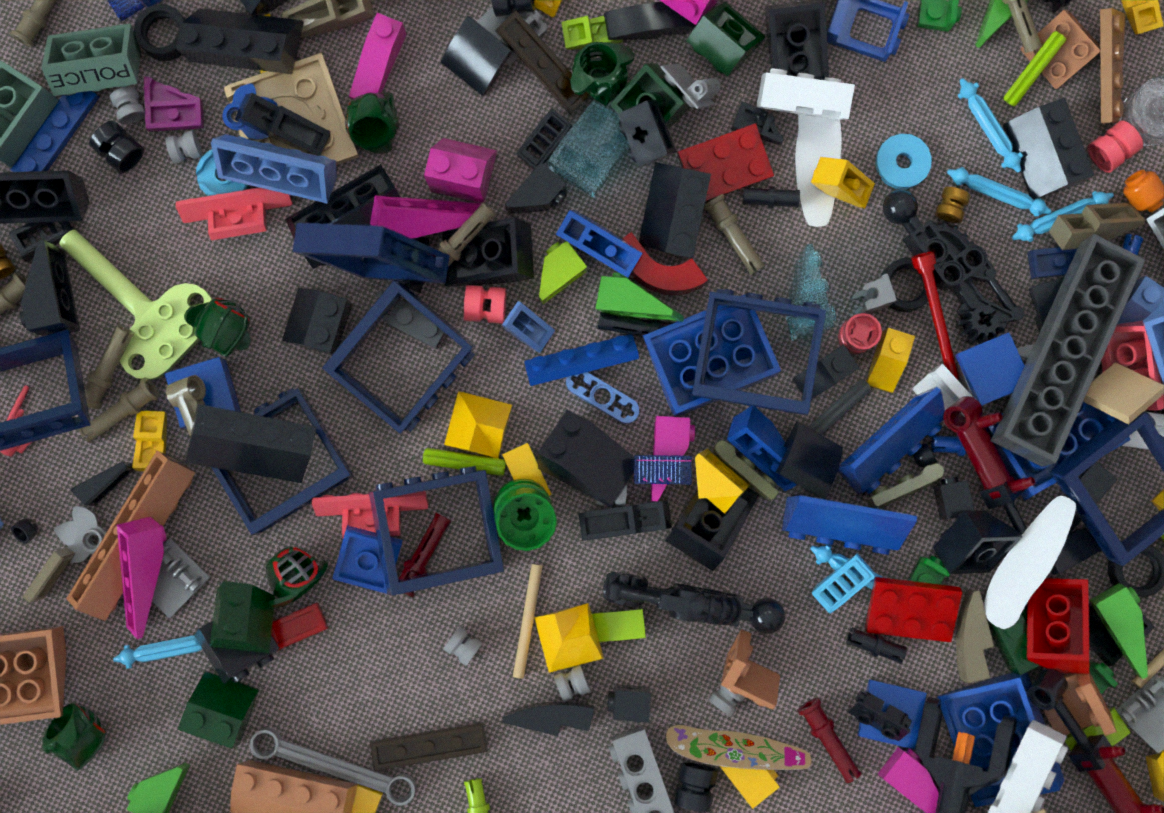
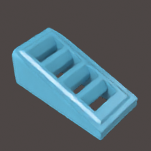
M857 553L819 582L813 589L812 595L831 614L874 579L877 574ZM852 566L863 576L862 579H859L850 569ZM842 574H845L854 585L851 586ZM836 581L845 592L841 593L833 582Z

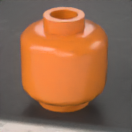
M1142 169L1125 180L1124 196L1137 211L1148 210V212H1153L1164 204V184L1154 171L1146 172Z

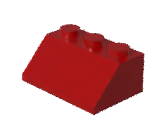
M1045 578L1028 600L1027 612L1028 661L1056 670L1059 673L1089 674L1088 579Z

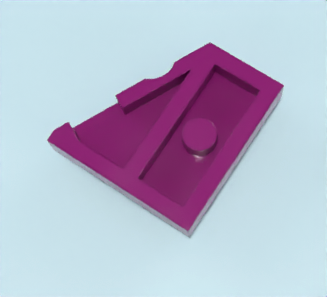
M148 76L144 77L146 130L154 132L204 128L203 101L200 98L189 93L185 94L170 85L161 84Z

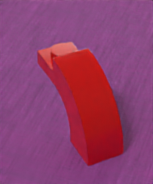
M632 232L622 238V240L643 253L631 276L645 288L664 295H683L694 292L707 284L708 279L692 258L677 266H665L655 262L647 254Z

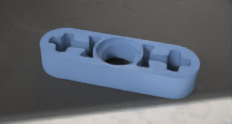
M585 372L566 378L567 389L572 394L618 422L630 424L637 419L639 406L636 401L592 374ZM580 375L584 376L583 382L588 386H591L592 381L597 383L592 388L590 397L584 395L587 389L579 386L577 389L573 388L574 382L571 380L573 376L575 378H578ZM598 389L609 391L611 399L608 403L599 404L595 401L594 394ZM615 396L621 398L617 402L621 406L632 405L631 411L634 413L632 417L627 415L626 418H622L620 416L622 411L617 407H614L613 412L608 410L614 403Z

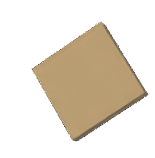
M1115 362L1091 382L1083 402L1130 424L1164 395V385Z

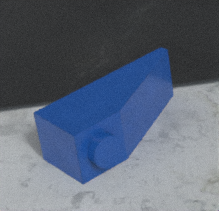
M569 210L556 233L557 236L629 278L643 254L577 210Z
M753 406L733 417L727 440L785 492L796 486L793 482L775 473L788 448L784 447L785 441L773 422Z

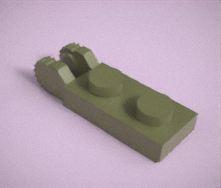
M726 440L716 442L713 447V454L718 456L721 461L749 483L767 501H771L778 495L779 491L775 489L777 484L766 474L762 477L753 470L755 465L742 455L741 458L736 456L735 447L732 444H729Z
M936 463L931 466L928 465L915 478L913 474H909L897 480L899 484L889 489L885 485L872 491L873 496L867 503L870 508L880 509L921 491L934 483L936 484L943 477L944 468Z

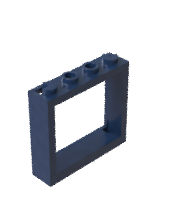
M297 223L292 250L294 253L363 279L446 283L450 258L448 254L384 226Z
M393 281L322 369L401 434L406 430L411 432L421 421L418 417L424 408L429 411L439 399L436 395L442 387L447 389L457 378L454 372L460 365L463 367L468 365L475 356L472 351L476 346L400 281ZM400 296L462 347L404 419L342 368Z
M717 289V292L710 291L692 395L700 398L808 416L826 310L820 309L821 305L812 304L813 302H804L803 306L791 304L792 300L787 298L775 297L774 301L763 300V295L756 293H746L745 297L734 295V291L730 289ZM718 305L815 320L801 401L704 385Z
M69 330L55 332L0 348V372L63 355L71 403L1 422L0 451L91 425L78 347Z
M291 388L286 392L283 391L278 395L279 400L272 404L266 402L255 408L254 415L275 418L299 403L311 425L316 427V433L338 469L257 518L230 471L211 467L251 535H259L310 504L313 498L323 496L354 477L305 393L299 388L295 390Z
M1147 412L1141 413L1130 424L1116 419L1050 471L1066 497L1076 503L1075 511L1106 558L1121 566L1126 565L1164 534V509L1120 542L1078 476L1136 430L1164 472V437L1158 433L1155 428V420Z
M476 466L460 468V474L449 476V471L432 474V480L421 481V476L404 479V485L393 487V482L375 485L376 490L369 492L387 594L394 596L504 572L486 470L477 471ZM476 481L490 560L398 580L383 499Z

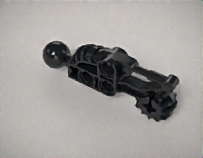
M895 190L885 197L882 209L884 216L893 224L903 225L909 234L903 241L913 256L928 252V247L936 250L937 258L936 264H934L935 270H933L936 287L940 290L950 289L962 303L957 310V314L962 319L957 321L955 325L963 326L964 330L960 332V336L963 337L968 334V343L972 344L978 341V344H982L997 337V334L1004 333L1006 323L1016 322L1024 317V309L1016 306L1008 293L1002 289L995 279L996 270L987 259L986 251L976 245L973 240L969 241L966 232L964 234L957 230V225H948V221L945 220L937 224L930 220L923 225L916 215L918 211L916 197L909 191ZM967 254L974 258V266L968 264L966 260ZM944 270L952 273V282L944 277ZM972 280L988 282L1003 307L984 299ZM994 312L993 315L983 320L984 322H982L981 326L979 325L980 317L983 318Z
M622 572L608 573L603 584V597L609 602L624 605L625 602L630 607H638L644 602L657 604V608L668 610L672 618L683 621H697L738 627L739 621L745 620L750 621L752 626L763 634L777 632L785 622L783 606L772 598H763L754 605L743 603L744 598L738 594L674 583L672 587L666 589L648 586V580L645 577Z

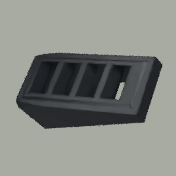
M551 108L516 152V155L535 169L540 162L544 164L573 131L572 124ZM554 122L562 130L558 132L550 126V123ZM545 130L555 139L553 141H550L542 133ZM537 139L548 147L545 151L535 143ZM532 148L541 157L537 160L527 150Z
M52 222L28 223L9 232V235L24 262L33 259L38 243L33 236L34 233L38 232L42 240L44 239L56 245L60 243V240L66 233L73 230L70 223L59 222L63 229L60 232L56 230ZM46 226H48L52 233L49 237H47L43 230ZM26 238H28V240L31 243V245L28 247H26V245L23 242V240Z
M122 461L73 487L71 492L83 505L96 506L134 470L132 468L133 464Z

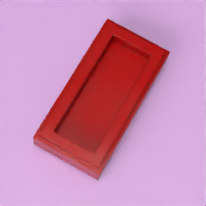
M316 602L273 621L271 635L279 647L278 650L329 627L319 603Z

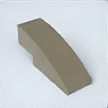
M310 0L282 12L283 18L298 19L304 22L300 38L327 33L375 17L370 0Z
M1130 203L1086 205L1081 214L1058 215L1049 233L1062 250L1077 249L1082 241L1093 234L1106 240H1111L1142 226L1146 220Z
M971 589L966 591L960 608L956 633V655L960 680L972 683L990 678L983 650L994 647L980 591Z

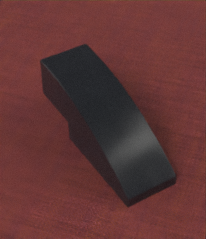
M662 1L619 8L604 13L608 40L658 39L662 35L687 34L696 26Z
M254 93L245 94L235 117L236 121L258 132L316 156H321L330 135V131L283 106H276Z
M668 500L578 513L582 541L672 528Z
M559 701L537 703L504 713L502 723L555 736L559 735L561 725L589 731L594 705Z

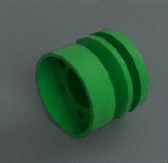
M517 479L508 482L499 489L494 497L493 513L498 534L504 543L516 550L523 551L534 550L547 543L555 532L557 518L549 494L543 486L533 480ZM519 508H521V509H526V508H527L528 511H527V512H524V511L521 510V511L518 513V510H517V509H519Z

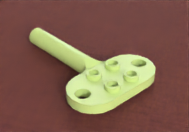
M71 230L62 237L59 245L135 317V322L130 328L134 332V336L131 338L120 360V364L125 371L135 378L143 379L146 377L150 380L160 379L165 375L164 373L170 372L200 341L194 335V327L187 324L184 320L186 310L191 307V298L194 295L200 294L203 296L204 303L212 300L210 294L197 285L184 283L173 286L158 300L151 301L77 230ZM137 355H142L145 360L144 366L139 370H134L131 364L132 359Z

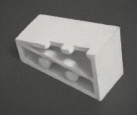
M770 69V73L762 74L756 107L824 119L845 120L849 119L855 85L841 83V80L825 77L824 80L814 79V75L798 73L797 77L788 76L785 70Z
M1032 720L988 813H1036L1040 811L1045 800L1040 797L1043 787L1050 789L1056 773L1051 770L1055 761L1061 764L1068 748L1063 746L1067 736Z

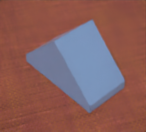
M519 301L502 324L506 332L538 353L542 351L555 332L551 326Z

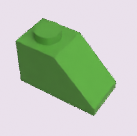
M180 764L150 776L138 784L135 783L127 797L130 800L127 810L133 813H169L190 764Z

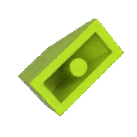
M567 241L563 244L557 242L546 251L548 255L544 257L539 291V301L542 305L587 272V266Z

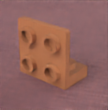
M1068 9L1063 10L1037 33L1042 46L1054 31H1058L1066 37L1064 44L1041 72L1055 89L1062 86L1100 53L1098 42ZM1024 47L1021 48V51L1030 61L1040 50V48H1038L1034 51L1025 53Z
M741 629L727 653L721 686L726 687L734 694H740L753 700L759 706L774 710L777 705L780 675L748 660L753 650V646L750 645L751 633Z
M1090 672L1089 674L1070 673L1065 675L1068 688L1063 694V702L1080 727L1083 729L1091 725L1095 727L1100 726L1105 736L1117 732L1112 714ZM1054 708L1043 710L1053 730L1063 735L1070 734Z

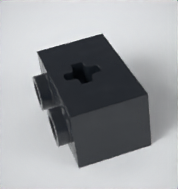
M657 100L645 101L618 114L620 119L619 128L628 139L630 156L637 163L638 167L652 164L677 153ZM645 130H647L648 135H646L645 139H643L642 134H644Z
M614 684V691H608L607 701L608 712H612L613 719L649 723L651 703L649 687Z

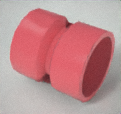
M1119 121L1106 131L1105 136H1099L1087 147V151L1093 163L1100 170L1111 173L1123 164L1125 159H1129L1140 151L1144 144L1141 135L1134 126L1126 121Z
M467 285L464 298V321L481 322L483 318H486L488 323L503 324L506 312V288L490 287L488 290H484L483 286ZM485 299H491V310H485Z
M856 314L840 327L838 332L839 344L841 346L845 345L851 354L864 353L875 346L881 339V324L871 314Z

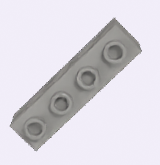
M644 726L611 737L613 745L608 746L613 762H620L623 772L619 773L618 776L623 790L629 789L633 800L628 801L631 813H649L653 810L661 813H674ZM632 755H639L642 757L643 763L638 768H630L627 765L628 758ZM646 782L652 785L653 788L649 795L641 796L637 793V787L641 783Z

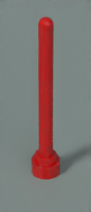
M933 251L920 253L911 257L913 267L917 269L918 274L922 275L944 366L959 380L933 275V270H935L934 264H936Z

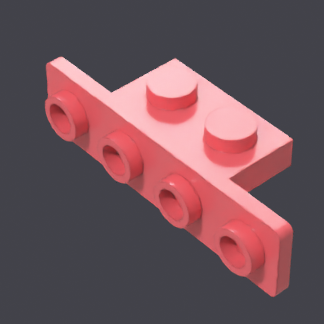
M254 188L177 201L176 209L183 223L208 220L210 239L217 240L267 231L266 210L291 206L292 198L289 194L264 188Z
M425 491L383 499L390 537L400 536L401 511L428 509V499ZM352 493L349 496L323 495L312 499V506L316 516L342 515L343 538L347 525L376 533L369 494Z

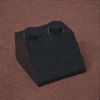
M298 288L282 341L332 356L339 348L352 303L346 298L322 291Z
M965 510L956 517L954 524L941 534L939 541L933 546V549L949 574L990 573L1023 536L1020 532L985 510Z

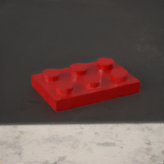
M756 123L677 152L681 167L711 174L705 201L774 176Z
M875 577L865 630L867 633L951 643L962 590L957 586Z

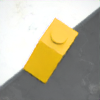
M820 157L811 183L823 193L864 209L875 185L872 180L848 160Z
M891 328L882 331L881 339L877 343L866 380L870 387L893 393L907 365L915 336Z
M720 766L752 809L779 788L775 781L779 776L774 770Z

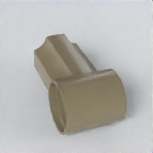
M196 375L170 383L166 388L167 399L171 405L179 407L189 436L192 431L196 406L198 404L205 405L203 398L206 394V387L203 380Z

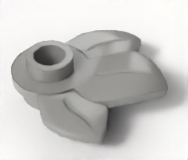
M74 506L72 510L73 520L62 523L54 528L59 539L68 545L67 548L74 552V557L70 561L73 563L85 561L91 554H94L107 533L103 527L99 526L96 514L83 506ZM94 534L99 537L98 544H95L92 540Z

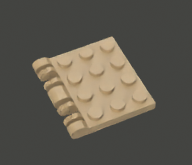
M322 53L296 61L292 74L267 71L224 87L226 97L232 103L234 92L240 86L252 83L255 86L256 95L259 97L270 98L278 106H283L330 131L321 156L336 160V165L359 158L355 144L351 141L345 129L346 118ZM239 130L240 136L248 140L271 143L290 150L296 149L271 137L258 140L251 139L242 130Z

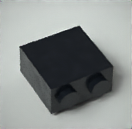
M213 621L199 628L194 635L224 684L231 680L237 683L250 675L248 670L255 665H258L259 668L266 666L275 659L273 655L279 649L272 635L269 653L210 647Z

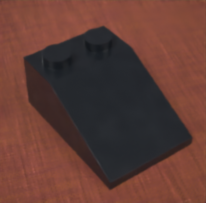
M808 0L765 6L771 69L785 70L788 76L797 77L798 73L814 75V79L824 80L825 77L829 78L825 2L822 0Z
M515 217L488 222L461 251V258L458 261L454 260L448 267L445 286L512 283L534 279L531 224ZM458 229L443 231V241L445 239L449 240Z
M44 239L39 240L21 300L23 310L20 312L21 323L27 331L41 336L69 330L70 333L80 331L65 252Z
M569 410L565 411L537 453L539 470L611 508L639 466L638 459L592 422Z
M697 487L665 541L711 571H714L726 557L759 494L747 488L724 514L707 498H699Z

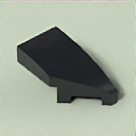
M743 101L740 103L731 130L736 131L756 123L763 141L781 145L784 140L782 134L780 135L772 113L768 114L767 111Z

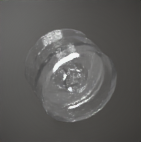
M1159 76L1148 80L1128 96L1123 103L1124 112L1123 116L1120 117V121H1126L1136 128L1142 137L1144 146L1164 144V76Z

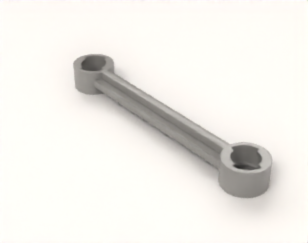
M273 728L261 729L250 740V750L259 759H269L272 756H277L386 793L389 801L395 805L402 806L408 804L413 799L417 790L415 780L408 774L400 773L391 777L282 740L279 732ZM268 733L274 738L275 747L270 751L265 750L263 753L258 749L256 741L262 735ZM403 779L410 784L411 791L406 796H399L398 799L392 794L391 785H395L398 780Z

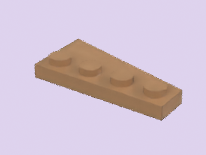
M1113 8L1100 9L1101 123L1117 124L1124 112L1121 88H1123L1124 82L1122 70L1126 14Z

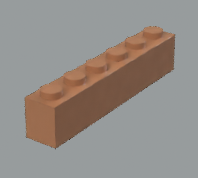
M158 450L156 451L66 598L77 611L106 621L109 614L115 610L118 600L123 593L117 525L151 516L159 525L164 526L170 514L176 510L182 494L192 483L195 472L187 465Z

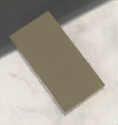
M67 547L54 551L23 595V598L29 603L45 598L74 557V552Z

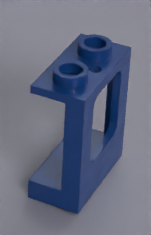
M837 0L827 29V43L886 62L891 54H896L901 39L897 38L899 29L904 30L907 24L909 13H906L909 2L904 1L900 8L879 0ZM864 10L892 21V27L884 47L879 48L851 38L850 30L857 11Z

